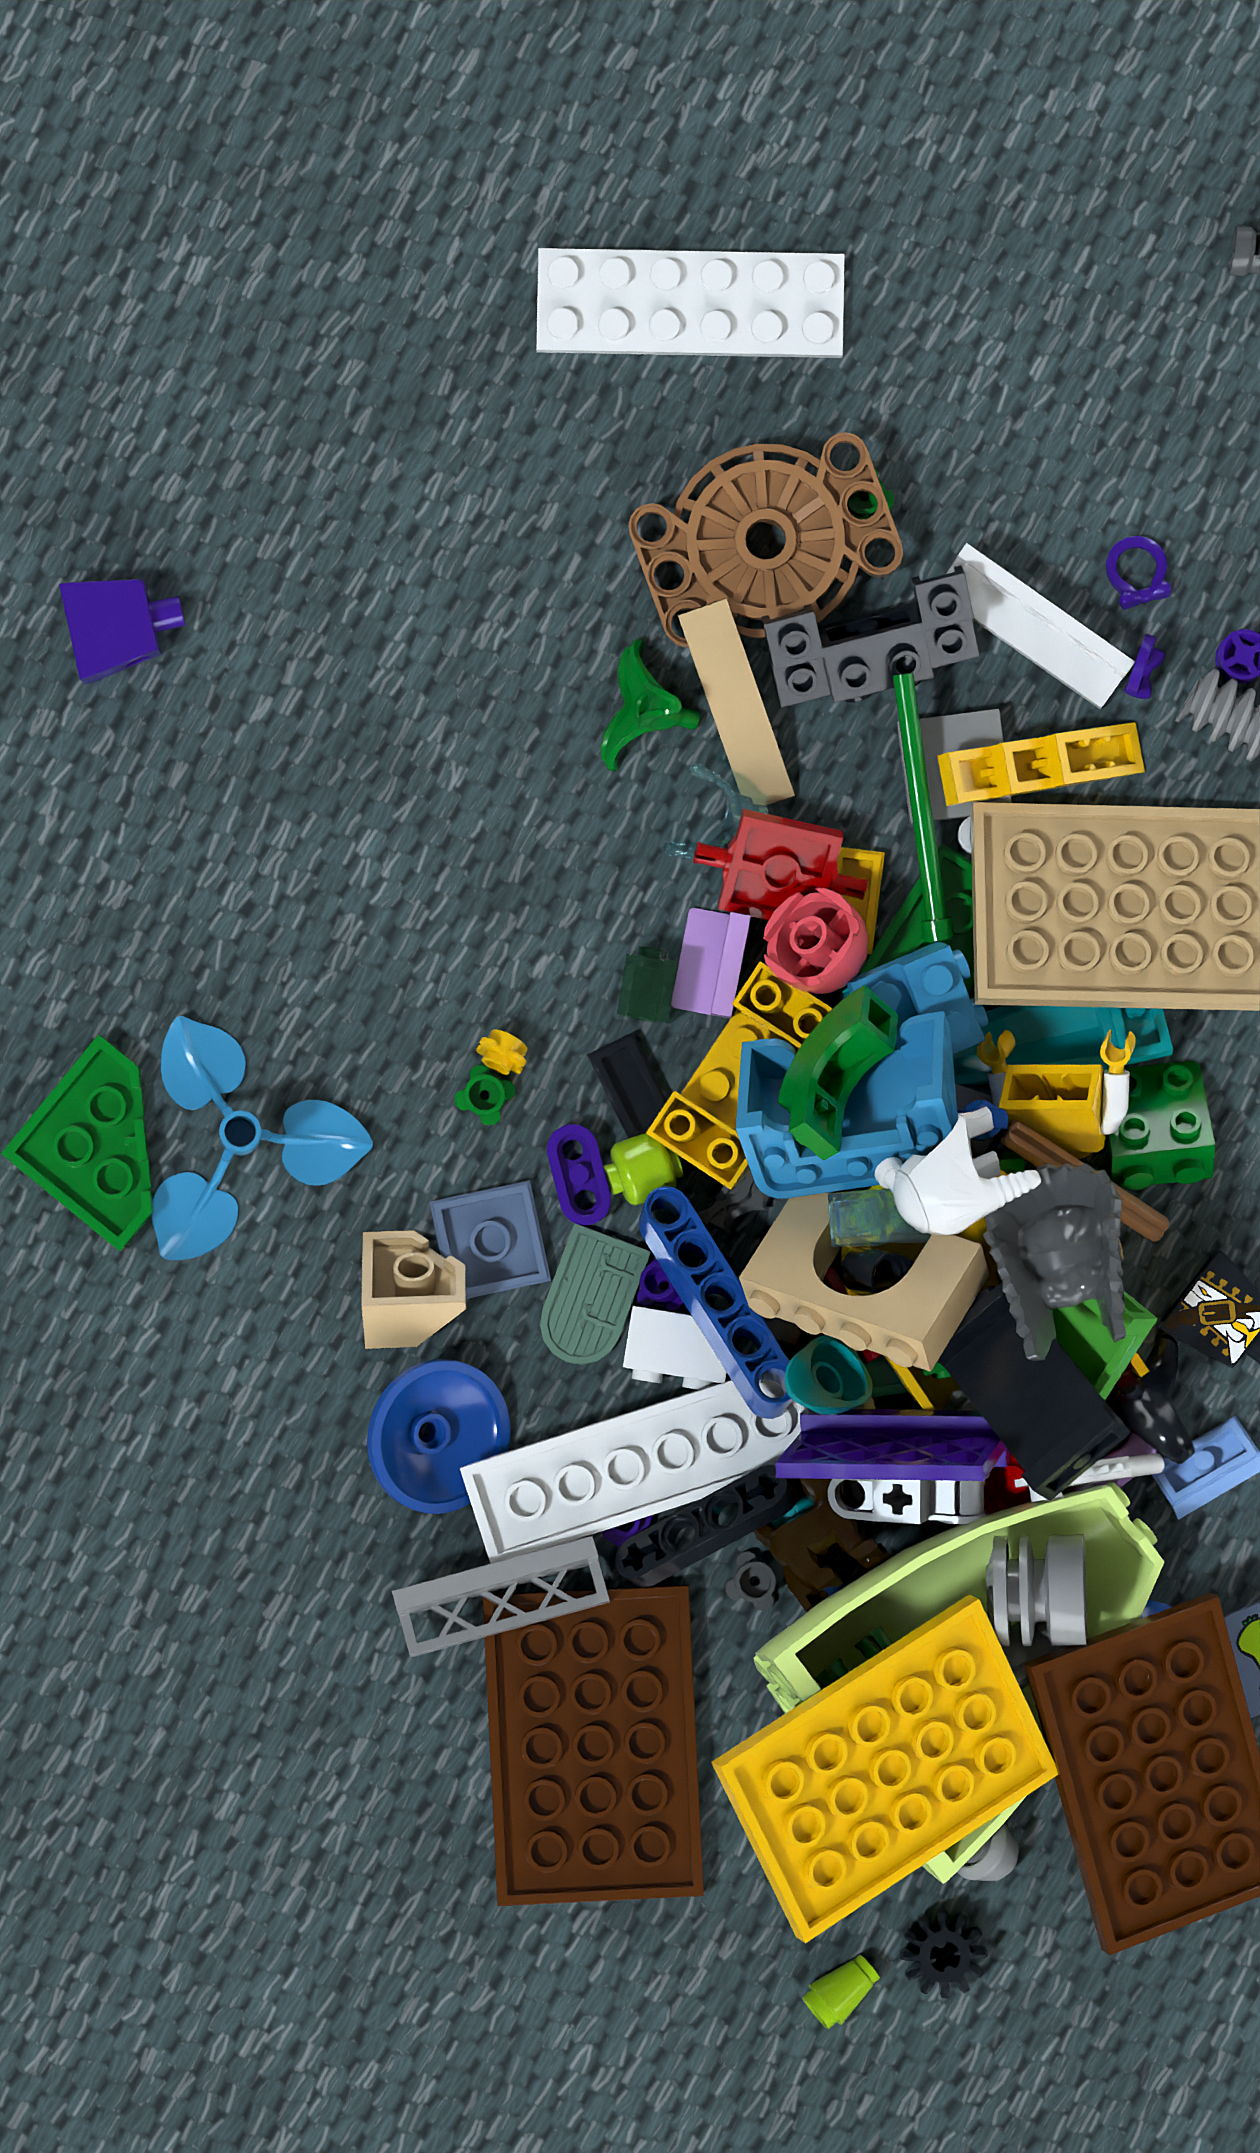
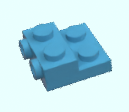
M937 941L862 973L848 982L847 986L850 994L865 985L898 1014L895 1050L900 1049L899 1029L903 1022L917 1015L940 1011L945 1012L949 1024L952 1054L985 1041L981 1028L988 1025L987 1014L983 1005H975V997L969 998L963 980L971 977L969 966L962 952L959 949L952 951L950 945Z

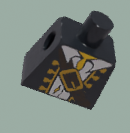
M1214 1250L1155 1327L1226 1367L1233 1368L1244 1354H1247L1260 1365V1291L1226 1254L1220 1250Z

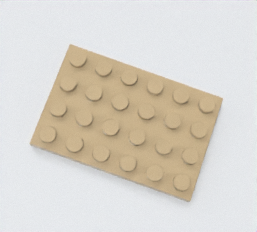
M973 802L971 807L975 1005L1260 1011V809Z

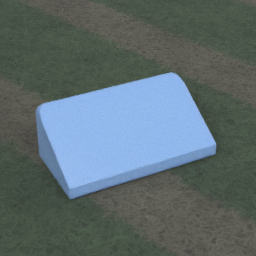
M1236 1416L1193 1440L1192 1442L1196 1449L1195 1453L1184 1463L1177 1464L1165 1457L1163 1458V1471L1158 1474H1151L1178 1520L1260 1472V1452Z

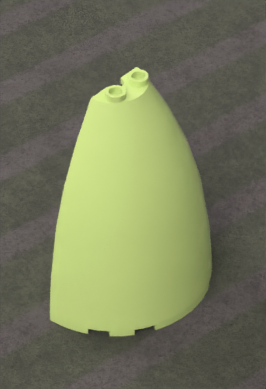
M1109 1481L1106 1485L1062 1494L1063 1497L1054 1498L1051 1501L1046 1499L1023 1503L991 1513L968 1524H960L902 1550L821 1601L764 1644L755 1653L754 1663L762 1676L770 1682L767 1688L786 1714L823 1689L814 1680L823 1670H826L834 1681L838 1680L829 1668V1665L838 1658L842 1659V1663L849 1671L866 1662L867 1659L859 1649L857 1650L854 1647L865 1636L875 1649L881 1652V1649L869 1635L879 1625L882 1626L883 1631L890 1640L895 1643L969 1594L980 1600L988 1617L986 1567L993 1550L994 1536H1007L1009 1559H1019L1020 1535H1028L1034 1559H1045L1049 1535H1084L1088 1639L1141 1618L1164 1564V1560L1153 1547L1157 1542V1538L1151 1529L1140 1519L1136 1518L1133 1522L1130 1521L1128 1517L1129 1512L1126 1509L1131 1504L1130 1500L1121 1488L1112 1481ZM1028 1685L1022 1690V1693L1043 1736L1031 1688ZM1024 1798L922 1865V1867L943 1884L947 1882L1004 1824Z

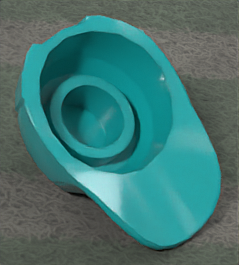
M823 1335L808 1343L790 1360L785 1372V1387L788 1395L798 1404L819 1414L835 1415L851 1410L869 1400L872 1394V1379L854 1349L837 1338Z

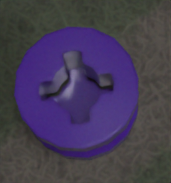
M1240 629L1232 632L1220 642L1215 654V663L1217 670L1226 680L1234 678L1237 680V683L1244 684L1253 681L1260 675L1259 633L1253 630Z

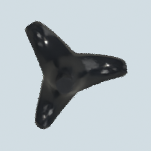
M1163 1334L1157 1339L1152 1351L1144 1362L1149 1372L1142 1377L1136 1374L1122 1376L1118 1381V1389L1108 1395L1105 1401L1131 1433L1139 1436L1166 1458L1177 1464H1182L1194 1455L1196 1449L1170 1401L1177 1375L1178 1345L1173 1337Z

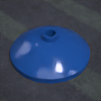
M435 1359L421 1362L398 1375L383 1391L374 1407L367 1436V1450L372 1471L380 1486L392 1499L412 1510L429 1514H441L461 1509L471 1502L460 1467L508 1452L510 1419L506 1403L498 1387L479 1369L450 1359ZM427 1422L429 1433L426 1437L420 1439L419 1429L422 1424Z

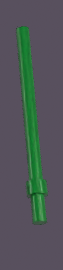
M913 673L893 675L926 920L921 921L924 942H929V945L937 941L950 945V939L954 938L952 917H946Z

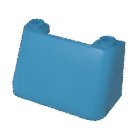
M940 1011L917 1015L902 1023L899 1029L900 1049L895 1050L875 1063L858 1081L844 1109L840 1151L824 1161L807 1146L801 1145L789 1132L791 1114L778 1103L782 1082L797 1053L795 1047L781 1039H761L742 1042L736 1131L758 1189L767 1196L782 1199L880 1185L874 1174L875 1169L883 1160L897 1157L904 1163L913 1154L925 1156L932 1152L953 1130L958 1120L951 1034L945 1012Z

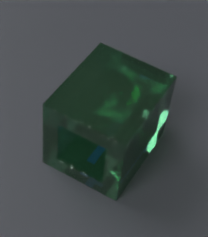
M639 946L637 955H626L617 1017L668 1024L678 963L668 960L669 951Z

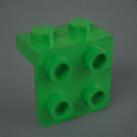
M1182 1061L1124 1068V1070L1130 1072L1128 1111L1116 1131L1107 1134L1109 1141L1108 1171L1110 1180L1121 1188L1141 1190L1150 1185L1174 1182L1193 1184L1202 1179L1213 1178L1215 1141L1199 1064L1194 1061Z

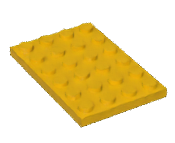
M970 1594L711 1762L796 1938L804 1943H807L1058 1775L1055 1762L983 1606L978 1598Z

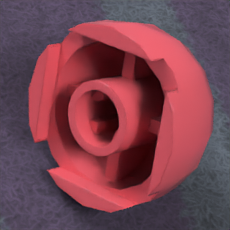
M815 888L819 893H810L806 896H803L800 892L788 897L773 912L764 931L763 939L768 942V957L764 954V958L768 967L784 983L810 994H826L847 986L848 982L859 974L867 958L869 938L864 920L843 896L826 888Z

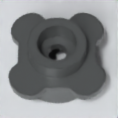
M742 1552L736 1558L738 1568L733 1579L726 1583V1593L733 1600L742 1598L752 1602L757 1610H767L774 1603L772 1593L776 1583L784 1578L783 1567L777 1562L768 1564L758 1560L753 1552ZM752 1576L759 1577L760 1583L753 1586L750 1584Z

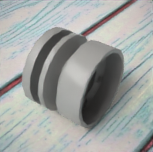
M1083 1534L1049 1535L1045 1559H1034L1028 1535H1020L1019 1559H1009L1007 1536H994L993 1550L986 1567L987 1613L1001 1646H1010L1011 1622H1021L1023 1646H1031L1036 1622L1047 1623L1052 1645L1087 1644L1086 1567Z

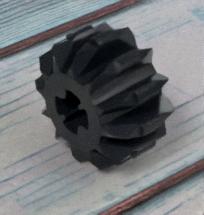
M938 1908L936 1914L938 1925L931 1926L928 1917L922 1913L917 1916L918 1922L924 1930L922 1935L913 1929H905L903 1933L904 1938L916 1945L917 1948L905 1947L900 1949L899 1956L901 1960L917 1961L910 1965L904 1973L908 1980L916 1979L925 1974L919 1987L922 1993L928 1994L937 1981L939 1982L941 1997L949 1998L951 1993L950 1982L956 1981L959 1989L966 1993L970 1990V1987L963 1975L967 1972L973 1977H982L984 1974L983 1969L978 1964L972 1962L971 1959L987 1957L988 1950L985 1946L971 1945L983 1935L978 1926L971 1927L962 1933L967 1924L968 1918L966 1914L959 1912L955 1916L952 1925L949 1926L946 1909ZM947 1942L953 1943L954 1945L951 1946V1949L956 1958L953 1961L944 1959L940 1965L934 1964L933 1962L936 1961V1958L931 1949L934 1946L943 1948Z

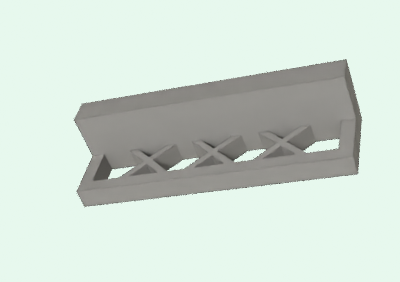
M593 1536L392 1591L410 1658L610 1602ZM589 1566L596 1594L575 1599L558 1589L568 1571ZM558 1574L552 1585L541 1580L542 1578ZM532 1582L548 1591L538 1610L525 1613L508 1603L517 1586L524 1583ZM508 1588L502 1599L491 1594L492 1592ZM554 1595L565 1601L548 1607ZM482 1596L498 1605L488 1624L475 1627L458 1617L470 1598ZM458 1602L452 1613L442 1608V1606ZM504 1609L516 1615L499 1620ZM433 1610L448 1619L439 1637L417 1643L410 1615ZM454 1623L466 1629L449 1634Z

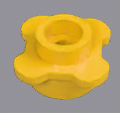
M497 1029L492 1030L488 1038H481L479 1042L481 1045H478L476 1051L483 1056L482 1062L488 1068L503 1075H508L510 1071L521 1074L522 1067L527 1062L524 1056L528 1050L521 1040Z

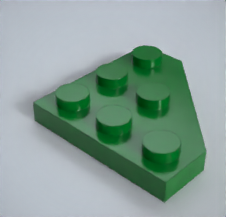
M98 1034L1 1152V1155L118 1251H122L154 1212L140 1067Z

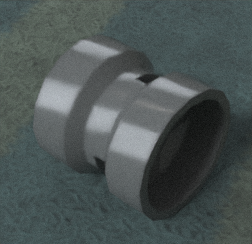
M1236 225L1231 247H1235L1233 261H1229L1228 275L1245 277L1249 273L1260 274V233H1257L1251 226Z

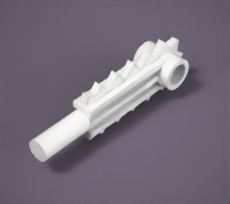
M1159 1453L1098 1460L1068 1487L1158 1474L1164 1469V1460ZM1024 1478L1014 1480L1016 1488L1029 1486ZM1029 1486L1032 1502L1046 1500V1498L1034 1492ZM1062 1492L1059 1493L1055 1498L1063 1497Z

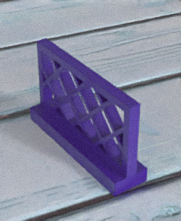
M804 1409L800 1413L801 1432L775 1462L776 1478L984 1481L993 1467H1007L1011 1461V1456L1008 1448L978 1410L851 1409L841 1414L823 1415L810 1409Z

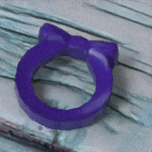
M1131 536L1118 541L1112 547L1106 560V574L1112 587L1121 594L1119 605L1123 610L1135 607L1141 603L1144 604L1152 600L1170 597L1171 585L1165 581L1167 572L1166 555L1161 546L1152 539L1142 536ZM1132 548H1140L1152 555L1156 562V572L1150 587L1136 590L1132 585L1120 578L1117 573L1116 564L1123 552Z
M1146 634L1139 648L1129 682L1124 689L1125 693L1140 699H1149L1152 696V685L1149 678L1152 670L1160 666L1165 660V654L1155 648L1157 639L1155 636Z

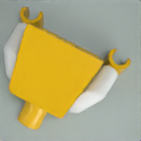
M1004 1030L999 1036L998 1047L994 1045L992 1035L988 1032L984 1036L985 1041L980 1042L977 1047V1056L981 1062L991 1067L992 1072L988 1073L987 1076L992 1102L998 1108L1006 1111L1008 1123L1012 1120L1022 1122L1075 1158L1081 1159L1089 1156L1092 1152L1102 1150L1106 1134L1114 1133L1126 1116L1129 1101L1130 1072L1124 1070V1065L1130 1060L1135 1048V1035L1129 1031L1125 1041V1049H1119L1111 1043L1112 1030L1107 1032L1100 1049L1101 1058L1109 1065L1107 1070H1103L1102 1065L1006 1066L1005 1059L1014 1050L1016 1045L1015 1038L1009 1030Z

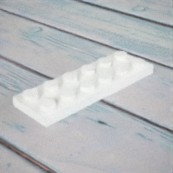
M538 248L537 352L842 358L844 254Z

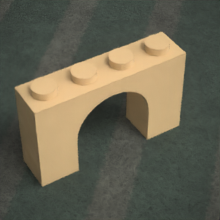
M827 1192L789 1198L739 1276L749 1308L765 1318L778 1317L792 1322L807 1333L814 1335L823 1333L837 1338L852 1349L858 1351L868 1349L882 1354L900 1366L910 1367L913 1365L931 1372L990 1275L982 1245L955 1235L932 1234L909 1272L897 1284L872 1295H845L830 1289L823 1283L829 1266L841 1249L845 1226L850 1216L844 1197Z

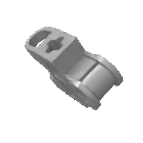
M832 1479L828 1487V1500L832 1509L838 1515L847 1519L921 1524L927 1520H937L948 1524H968L989 1515V1511L984 1510V1481ZM844 1480H850V1489L853 1496L862 1503L859 1508L849 1507L841 1500L839 1490Z

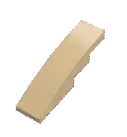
M727 598L678 615L745 809L753 811L795 796Z

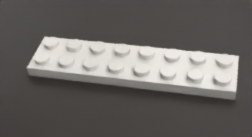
M730 1379L724 1383H717L461 1466L460 1471L490 1564L564 1544L700 1500L759 1467L775 1465V1462L801 1432L800 1413L808 1408L792 1400L788 1410L782 1416L774 1419L761 1418L749 1409ZM768 1380L759 1383L761 1391L771 1398L784 1396V1391L778 1383ZM872 1396L865 1403L853 1409H875Z

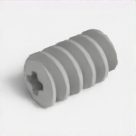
M1214 668L1202 678H1198L1175 721L1179 723L1189 713H1192L1194 715L1192 731L1197 733L1207 723L1212 724L1210 736L1212 742H1216L1227 732L1230 734L1228 750L1233 752L1244 742L1247 743L1246 760L1251 762L1260 754V704L1254 707L1256 692L1254 689L1249 688L1239 697H1236L1238 683L1234 678L1229 679L1219 688V670Z

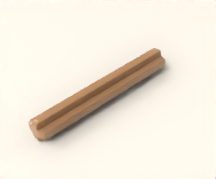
M1017 1120L1010 1121L1007 1130L1003 1131L1000 1136V1141L1003 1145L1037 1167L1044 1164H1053L1060 1167L1066 1163L1073 1167H1078L1084 1164ZM1115 1184L1119 1198L1122 1199L1121 1222L1145 1238L1155 1242L1159 1241L1169 1227L1168 1218Z

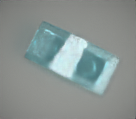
M890 1189L828 1194L831 1247L880 1246L886 1243H927L932 1235L916 1230L901 1217L895 1205L894 1194Z

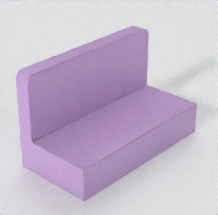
M691 908L689 910L671 1001L673 1008L731 1019L732 1003L736 995L751 916L730 912L729 915L698 908Z

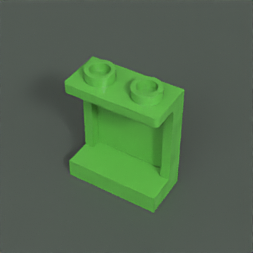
M1125 1291V1306L1122 1318L1126 1336L1124 1339L1116 1342L1113 1341L1107 1327L1102 1323L1101 1313L1095 1299L1086 1300L1075 1306L1052 1310L1057 1336L1055 1338L1105 1400L1158 1319Z

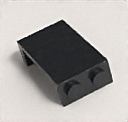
M1002 1281L998 1286H991L983 1290L975 1298L973 1307L964 1316L937 1362L945 1367L1025 1470L1021 1476L1031 1489L1051 1501L1131 1432L1056 1338L1052 1340L1044 1360L1031 1361L1026 1358L1024 1338L1016 1333L1015 1318L1009 1311L1011 1304L1008 1303L1003 1292Z

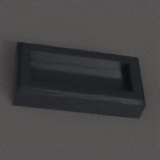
M632 1032L587 1054L628 1139L646 1133L667 1102Z

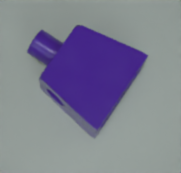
M143 580L68 582L59 584L79 679L84 684L93 683L162 655L157 632L186 626L180 597L175 596L150 602L147 585Z

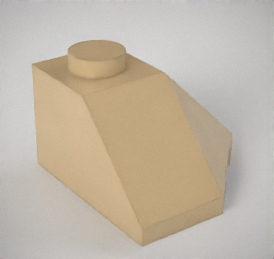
M414 1230L363 1232L362 1317L365 1349L417 1347L466 1309L465 1264L451 1255L444 1258L429 1248L428 1239Z

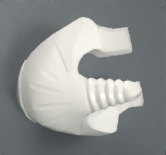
M987 1106L974 1112L958 1113V1120L953 1130L928 1155L913 1154L904 1163L897 1157H890L883 1160L875 1169L874 1175L878 1183L883 1188L891 1190L894 1194L896 1208L901 1217L916 1230L924 1234L930 1233L934 1235L958 1234L984 1216L1003 1207L1005 1203L1013 1201L1014 1198L1020 1197L1023 1193H1028L1030 1189H1035L1041 1183L1040 1175L1036 1170L1019 1171L1016 1174L1010 1173L1008 1176L1001 1175L997 1178L996 1176L1000 1175L999 1159L994 1151L972 1159L970 1139L994 1128L992 1114Z

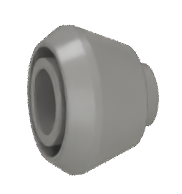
M1005 1822L957 1871L960 1876L968 1880L998 1881L1012 1872L1017 1864L1019 1850L1018 1843Z

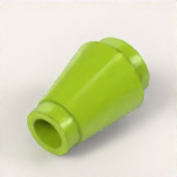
M859 1955L853 1961L847 1962L809 1984L810 1991L802 1997V2000L825 2028L830 2029L837 2022L840 2025L844 2023L880 1977L870 1963L862 1955Z

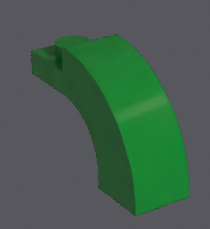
M865 985L838 1003L812 1030L793 1058L779 1092L778 1103L791 1114L789 1132L801 1145L807 1146L823 1161L840 1151L844 1109L852 1090L861 1077L875 1063L895 1051L898 1014Z

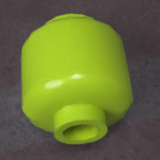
M646 1133L614 1144L611 1149L612 1163L603 1166L612 1194L615 1195L622 1192L625 1199L634 1206L643 1204L648 1194L656 1188L663 1186L676 1188L677 1178L683 1177L678 1154Z

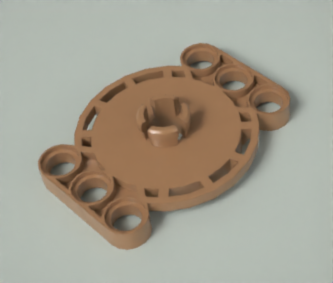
M847 432L838 433L828 439L823 447L821 460L808 452L781 444H753L732 449L708 462L691 478L677 500L674 513H671L662 505L654 503L644 504L633 512L628 525L633 545L665 633L671 642L683 648H689L686 638L679 637L672 629L673 618L681 610H695L727 598L734 621L737 616L750 620H762L761 617L769 615L770 619L798 613L804 611V605L811 604L818 624L842 603L855 582L859 568L873 577H887L896 572L903 558L902 543L868 449L862 439L855 434ZM838 444H852L860 453L859 463L850 471H840L830 461L831 451ZM764 453L784 454L798 460L795 465L778 460H764ZM753 454L754 461L738 464L727 471L721 468V465L735 458ZM808 464L818 469L816 477L805 471ZM712 473L715 479L704 488L697 501L689 499L697 485ZM856 492H869L877 500V510L868 519H857L848 511V500ZM683 509L691 513L688 524L681 520ZM647 514H658L666 521L667 530L665 535L655 542L643 540L637 531L638 522ZM764 522L765 525L776 526L786 536L784 549L779 555L771 559L757 558L746 547L748 535L755 528V525ZM877 539L887 540L895 550L894 560L891 564L882 568L873 567L865 558L866 547L870 542ZM844 557L852 562L849 573L840 568ZM664 562H675L684 570L683 582L674 590L662 589L655 582V571ZM837 580L843 583L836 597L820 610L816 602L828 592L833 582ZM736 625L739 635L748 638H765L764 629H749Z

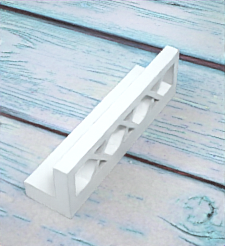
M966 543L946 574L955 572V566H962L966 575L974 615L973 620L1101 709L1135 661Z

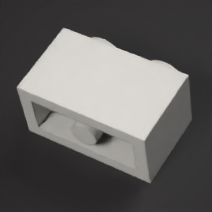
M633 1305L623 1367L633 1369L632 1379L662 1383L663 1374L684 1377L682 1387L697 1390L714 1385V1382H725L726 1370L690 1314Z

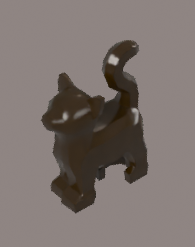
M795 1478L802 1494L815 1505L801 1515L777 1527L770 1522L754 1531L756 1539L768 1548L776 1561L783 1567L788 1588L806 1612L829 1597L827 1591L823 1589L834 1586L838 1587L843 1583L836 1571L831 1567L824 1566L844 1551L850 1557L856 1559L868 1571L891 1558V1555L881 1543L877 1544L873 1539L868 1538L864 1520L841 1517L832 1509L828 1500V1487L832 1479ZM844 1480L839 1490L841 1500L847 1506L857 1508L847 1496V1480ZM773 1484L770 1486L771 1494L766 1497L769 1500L775 1496V1486Z

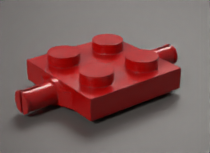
M742 809L736 834L728 844L727 849L698 841L693 855V863L695 864L699 863L722 869L723 883L717 901L719 910L770 920L773 912L788 897L799 892L803 896L810 893H819L815 888H826L840 895L863 900L868 882L866 878L862 879L838 873L837 859L843 841L842 830Z

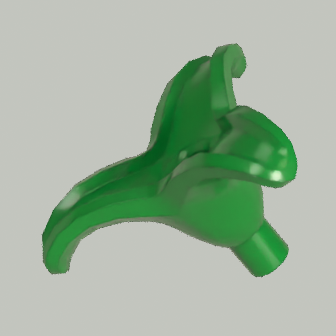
M640 638L633 640L631 646L625 648L619 659L617 675L624 705L609 722L601 741V758L605 762L607 769L611 772L619 768L617 757L621 749L634 738L644 733L668 730L676 726L694 730L698 726L700 719L699 711L683 707L678 697L666 691L646 669L640 657L641 652L645 648V643Z

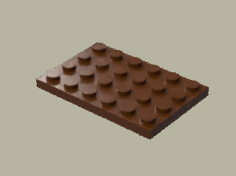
M688 1584L649 1586L646 1588H606L610 1600L609 1603L485 1637L498 1906L704 1896ZM595 1589L562 1591L575 1599L596 1594ZM548 1591L513 1593L508 1603L525 1613L538 1610ZM503 1593V1594H493V1595H495V1596L499 1597L500 1599H502V1598L504 1597L505 1593ZM554 1595L548 1607L565 1601ZM483 1597L484 1624H488L498 1605ZM504 1609L499 1620L516 1615Z
M1212 1593L1205 1594L1088 1638L1086 1645H1070L1024 1662L1044 1740L1056 1765L1058 1775L1055 1776L1102 1951L1110 1956L1260 1896V1752L1218 1596Z

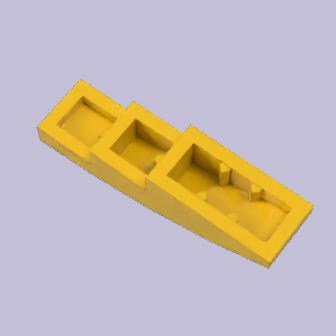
M1136 722L1056 733L1045 737L1004 742L988 747L937 755L946 806L1050 790L1145 772Z

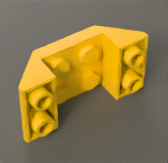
M761 961L732 1003L737 1010L682 1093L679 1094L675 1090L673 1091L646 1132V1134L730 1190H733L751 1171L736 1131L742 1042L761 1039H781L793 1045L798 1052L812 1030L833 1009L810 993L784 983Z

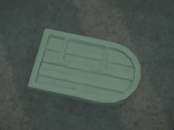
M574 1223L549 1293L543 1301L540 1329L543 1341L552 1354L565 1362L584 1365L599 1361L612 1351L620 1335L624 1332V1324L639 1287L641 1273L647 1265L651 1251L617 1239L614 1235H606Z

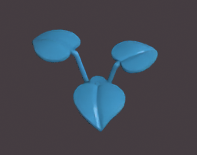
M184 1016L176 1017L166 1034L161 1053L162 1081L169 1096L184 1109L198 1110L204 1107L211 1099L214 1101L225 1117L219 1129L220 1141L225 1150L209 1184L196 1173L183 1172L167 1178L157 1189L153 1198L154 1212L152 1213V1222L158 1241L159 1253L166 1260H186L202 1256L217 1248L230 1236L237 1222L238 1204L232 1195L225 1191L217 1190V1187L234 1155L243 1156L253 1152L259 1145L260 1140L285 1144L282 1151V1163L285 1169L297 1181L313 1186L326 1185L343 1177L373 1147V1141L364 1126L350 1113L327 1101L305 1100L290 1106L283 1117L285 1134H277L261 1129L258 1119L247 1111L239 1110L233 1112L221 1094L234 1091L243 1080L246 1061L241 1046L230 1034L223 1030L193 1021Z

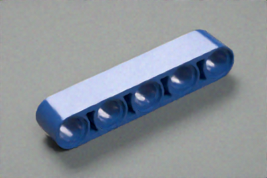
M663 1186L654 1189L648 1194L639 1217V1230L642 1237L749 1409L755 1415L765 1419H774L782 1416L788 1410L793 1400L788 1395L785 1387V1372L790 1361L763 1318L749 1308L740 1281L688 1198L674 1187ZM657 1209H666L674 1214L677 1221L672 1224H662L653 1217L652 1212ZM685 1251L694 1252L700 1256L703 1265L699 1267L686 1266L678 1255ZM711 1294H719L726 1298L730 1308L724 1311L715 1310L707 1304L705 1297ZM738 1337L748 1338L756 1345L757 1352L743 1354L734 1347L732 1340ZM766 1380L778 1383L784 1391V1396L771 1398L761 1391L759 1383Z

